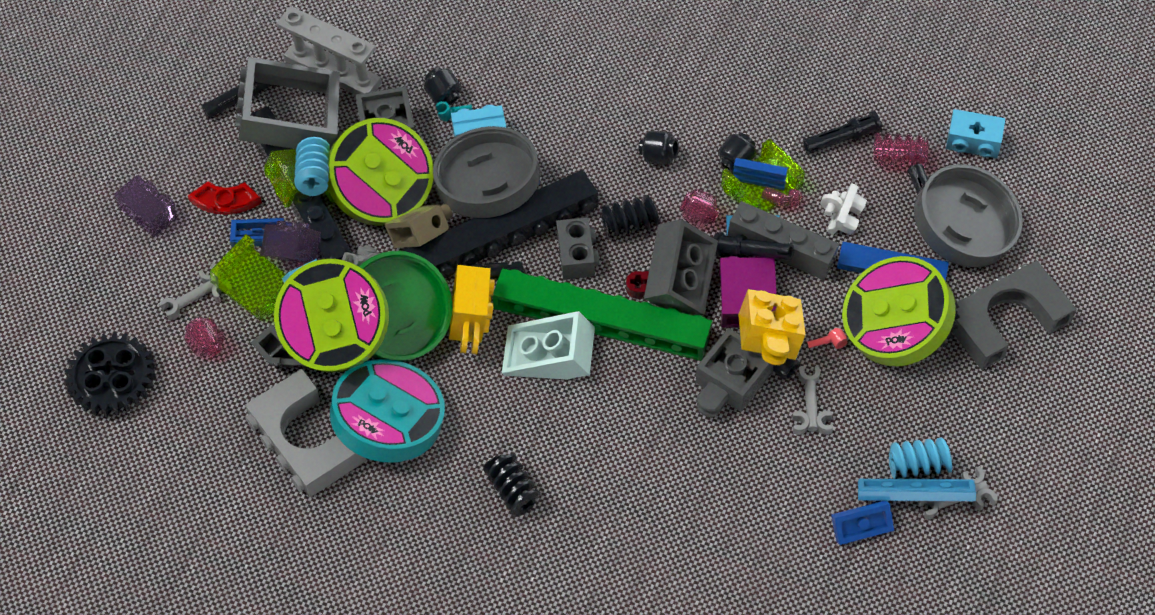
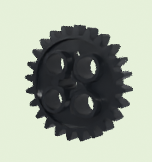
M114 332L111 339H107L105 333H103L101 341H97L92 337V345L88 346L82 343L83 351L73 352L76 360L67 361L71 369L64 371L67 376L64 382L70 397L73 398L77 406H82L84 412L91 408L93 415L96 416L102 410L105 417H108L110 410H114L118 416L120 408L123 407L130 412L129 404L133 402L135 405H141L138 399L139 396L148 397L145 388H154L151 380L157 377L154 371L156 365L151 351L147 350L145 343L139 344L137 337L130 340L125 333L119 339L117 333ZM99 384L96 388L91 389L92 386ZM127 384L125 387L119 388L121 385Z

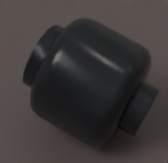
M436 67L425 76L424 90L435 104L444 101L451 105L459 99L458 93L461 90V83L450 69Z
M648 131L644 139H641L639 142V154L643 155L645 162L648 164L668 165L678 156V139L674 138L671 132Z
M744 133L730 134L718 150V155L722 160L720 162L721 166L729 172H733L736 158L752 161L757 154L755 149L756 143Z

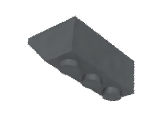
M683 219L659 224L644 299L660 308H672L683 313L705 315L718 241Z

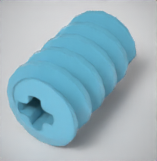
M308 137L303 139L296 148L294 182L298 191L305 195L317 196L324 193L328 188L330 145L326 140L319 137Z
M942 437L937 438L935 444L932 439H926L924 446L920 440L914 441L913 446L908 441L903 442L901 447L897 442L892 443L890 446L889 467L893 479H895L897 470L900 471L903 478L907 477L908 469H911L914 477L918 476L919 468L923 469L925 475H929L930 467H934L936 474H940L943 465H945L948 473L952 472L950 449Z

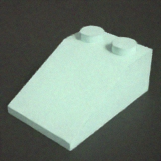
M579 311L509 325L502 374L504 376L571 379L590 375L595 327Z

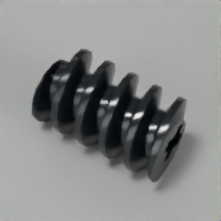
M644 195L642 202L638 197H635L632 205L629 200H624L622 208L617 202L613 203L612 210L608 205H603L602 224L608 239L611 230L618 237L620 228H623L626 234H629L631 225L638 232L640 231V223H644L647 229H650L651 220L655 222L657 227L660 224L657 207L649 195Z
M516 454L495 456L485 463L483 471L488 474L489 481L493 483L494 489L499 492L500 498L505 501V506L510 510L513 517H520L533 508L536 499L540 496V491L538 489L532 490L535 486L532 480L526 481L529 474L526 471L521 472L523 469L522 463H515L517 461Z

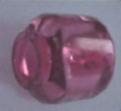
M694 189L692 192L687 191L679 208L682 211V218L699 227H705L709 221L714 223L720 212V209L716 207L717 198L700 189Z
M200 316L186 325L183 339L197 357L208 356L212 358L222 351L221 345L224 342L225 335L213 319Z

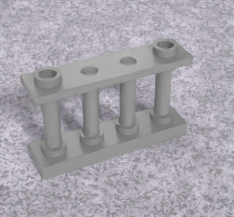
M292 6L287 9L276 23L277 27L292 34L294 42L283 55L285 62L340 72L339 87L355 95L374 92L382 84L381 77L367 71L366 61L376 50V45Z

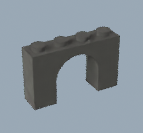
M1035 261L1029 265L1023 264L1019 266L1014 273L1006 277L1004 275L998 277L991 285L985 288L979 287L975 289L968 297L962 300L956 299L959 305L956 311H958L960 318L954 320L958 325V329H951V332L978 367L984 370L1004 359L1009 346L991 323L987 312L990 308L1000 303L1019 304L1027 308L1047 333L1051 334L1072 322L1076 307L1041 264Z

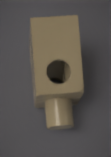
M447 204L441 206H422L384 225L394 248L417 247L449 229L447 220L453 217V213Z

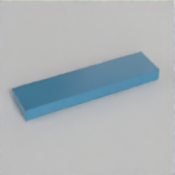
M858 479V500L976 501L975 480Z

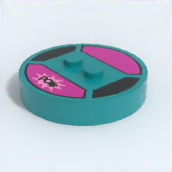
M371 360L350 368L337 381L331 400L330 422L338 439L354 453L379 462H402L420 456L435 443L440 434L445 403L439 387L420 369L395 360Z

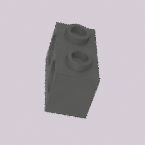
M588 217L556 221L563 280L595 276V266L599 265L598 249L593 250L592 243H596L595 227H589Z

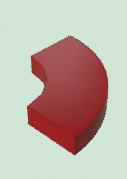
M207 181L187 196L188 200L199 209L222 215L245 212L262 203L261 198L245 182L238 186L227 188L215 186Z

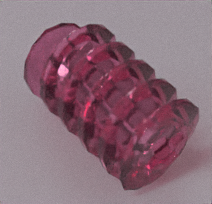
M876 133L873 144V161L875 158H878L879 165L883 166L885 159H888L890 166H893L896 159H899L900 166L904 167L906 160L910 161L911 166L915 165L917 160H920V163L925 168L928 158V137L924 142L923 136L917 135L914 142L912 135L907 134L903 141L902 135L896 134L893 141L890 133H886L883 140L880 133Z

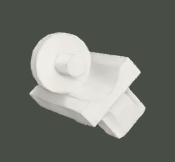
M851 183L848 191L842 192L841 195L838 191L823 195L820 204L825 209V215L832 216L827 232L834 235L840 230L851 235L856 230L859 220L848 213L851 211L859 215L866 205L867 200L856 194L859 186Z

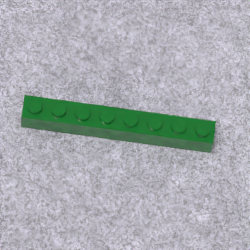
M502 268L492 296L493 307L496 310L536 320L579 311L595 327V335L698 361L703 360L711 336L712 320L706 319L701 315L692 316L680 313L676 309H664L648 302L640 303L628 300L620 295L612 296L601 293L596 289H584L568 282L560 283L549 280L544 276L535 277L514 269L507 270Z

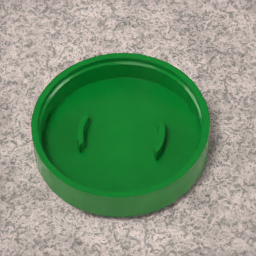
M405 251L383 252L362 263L359 267L368 272L378 282L385 294L389 309V322L385 338L372 358L407 362L435 348L449 328L453 309L450 289L440 271L425 258Z

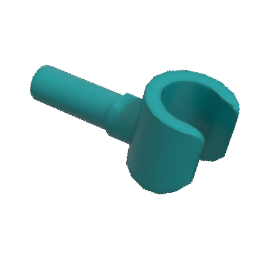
M444 101L437 103L435 106L437 112H439V119L444 122L451 119V113H455L460 109L473 110L472 104L450 107Z

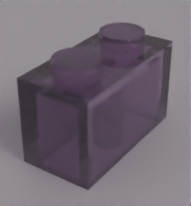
M138 175L114 193L119 209L154 238L177 219L174 201L167 194H160L150 180L144 181Z
M277 220L276 225L265 224L260 256L280 261L309 263L317 257L321 232L310 229L311 224L295 222L294 226L291 222Z

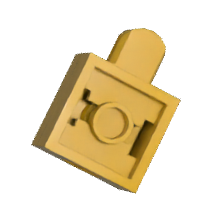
M457 265L452 290L453 309L449 327V340L461 341L460 353H466L468 342H471V354L477 355L483 333L489 332L490 319H492L493 314L491 296H493L495 280L490 279V268Z
M748 289L738 314L741 349L761 353L763 360L773 365L784 364L787 358L796 360L806 335L801 299Z

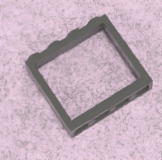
M248 57L247 66H241L235 120V127L239 128L238 140L296 149L303 139L319 137L328 142L331 150L336 142L338 131L340 72ZM260 82L325 93L324 127L251 116L253 83Z

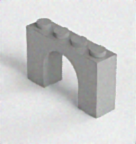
M300 369L245 404L248 416L245 419L253 431L258 429L261 432L262 436L260 439L267 450L273 449L278 456L275 458L282 470H289L293 475L291 480L299 492L304 490L311 498L367 460L365 457L348 449L337 436L314 448H299L286 441L284 435L289 423L295 417L320 402L316 386L305 372Z

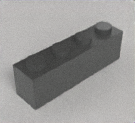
M743 201L740 202L730 220L727 235L737 236L738 234H743L747 239L792 243L794 248L789 249L794 250L792 260H776L824 281L835 261L839 243Z

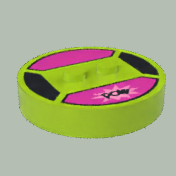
M371 118L360 121L349 127L336 140L329 152V180L327 183L329 192L335 203L344 213L361 223L384 226L385 223L421 207L430 193L433 183L431 154L421 137L401 122L387 118Z
M899 256L873 264L856 278L845 297L842 318L846 334L865 357L881 365L905 366L928 357L942 345L953 326L956 306L950 286L934 266L919 258Z
M339 259L317 260L296 270L280 289L274 308L275 329L284 349L301 364L324 372L347 371L366 362L382 344L389 322L387 300L378 282L359 266Z

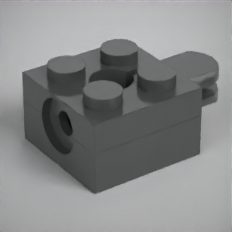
M406 86L356 94L360 121L371 118H387L401 122L415 131Z
M730 328L725 331L696 367L695 383L703 388L697 395V409L706 417H715L727 403L742 412L773 373L774 365L764 361L761 353L741 349L740 334Z

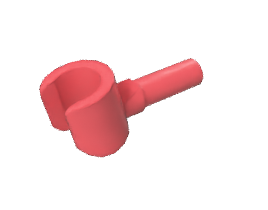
M834 328L827 336L808 341L807 344L808 348L832 342L835 348L839 349L847 345L848 341L842 329Z

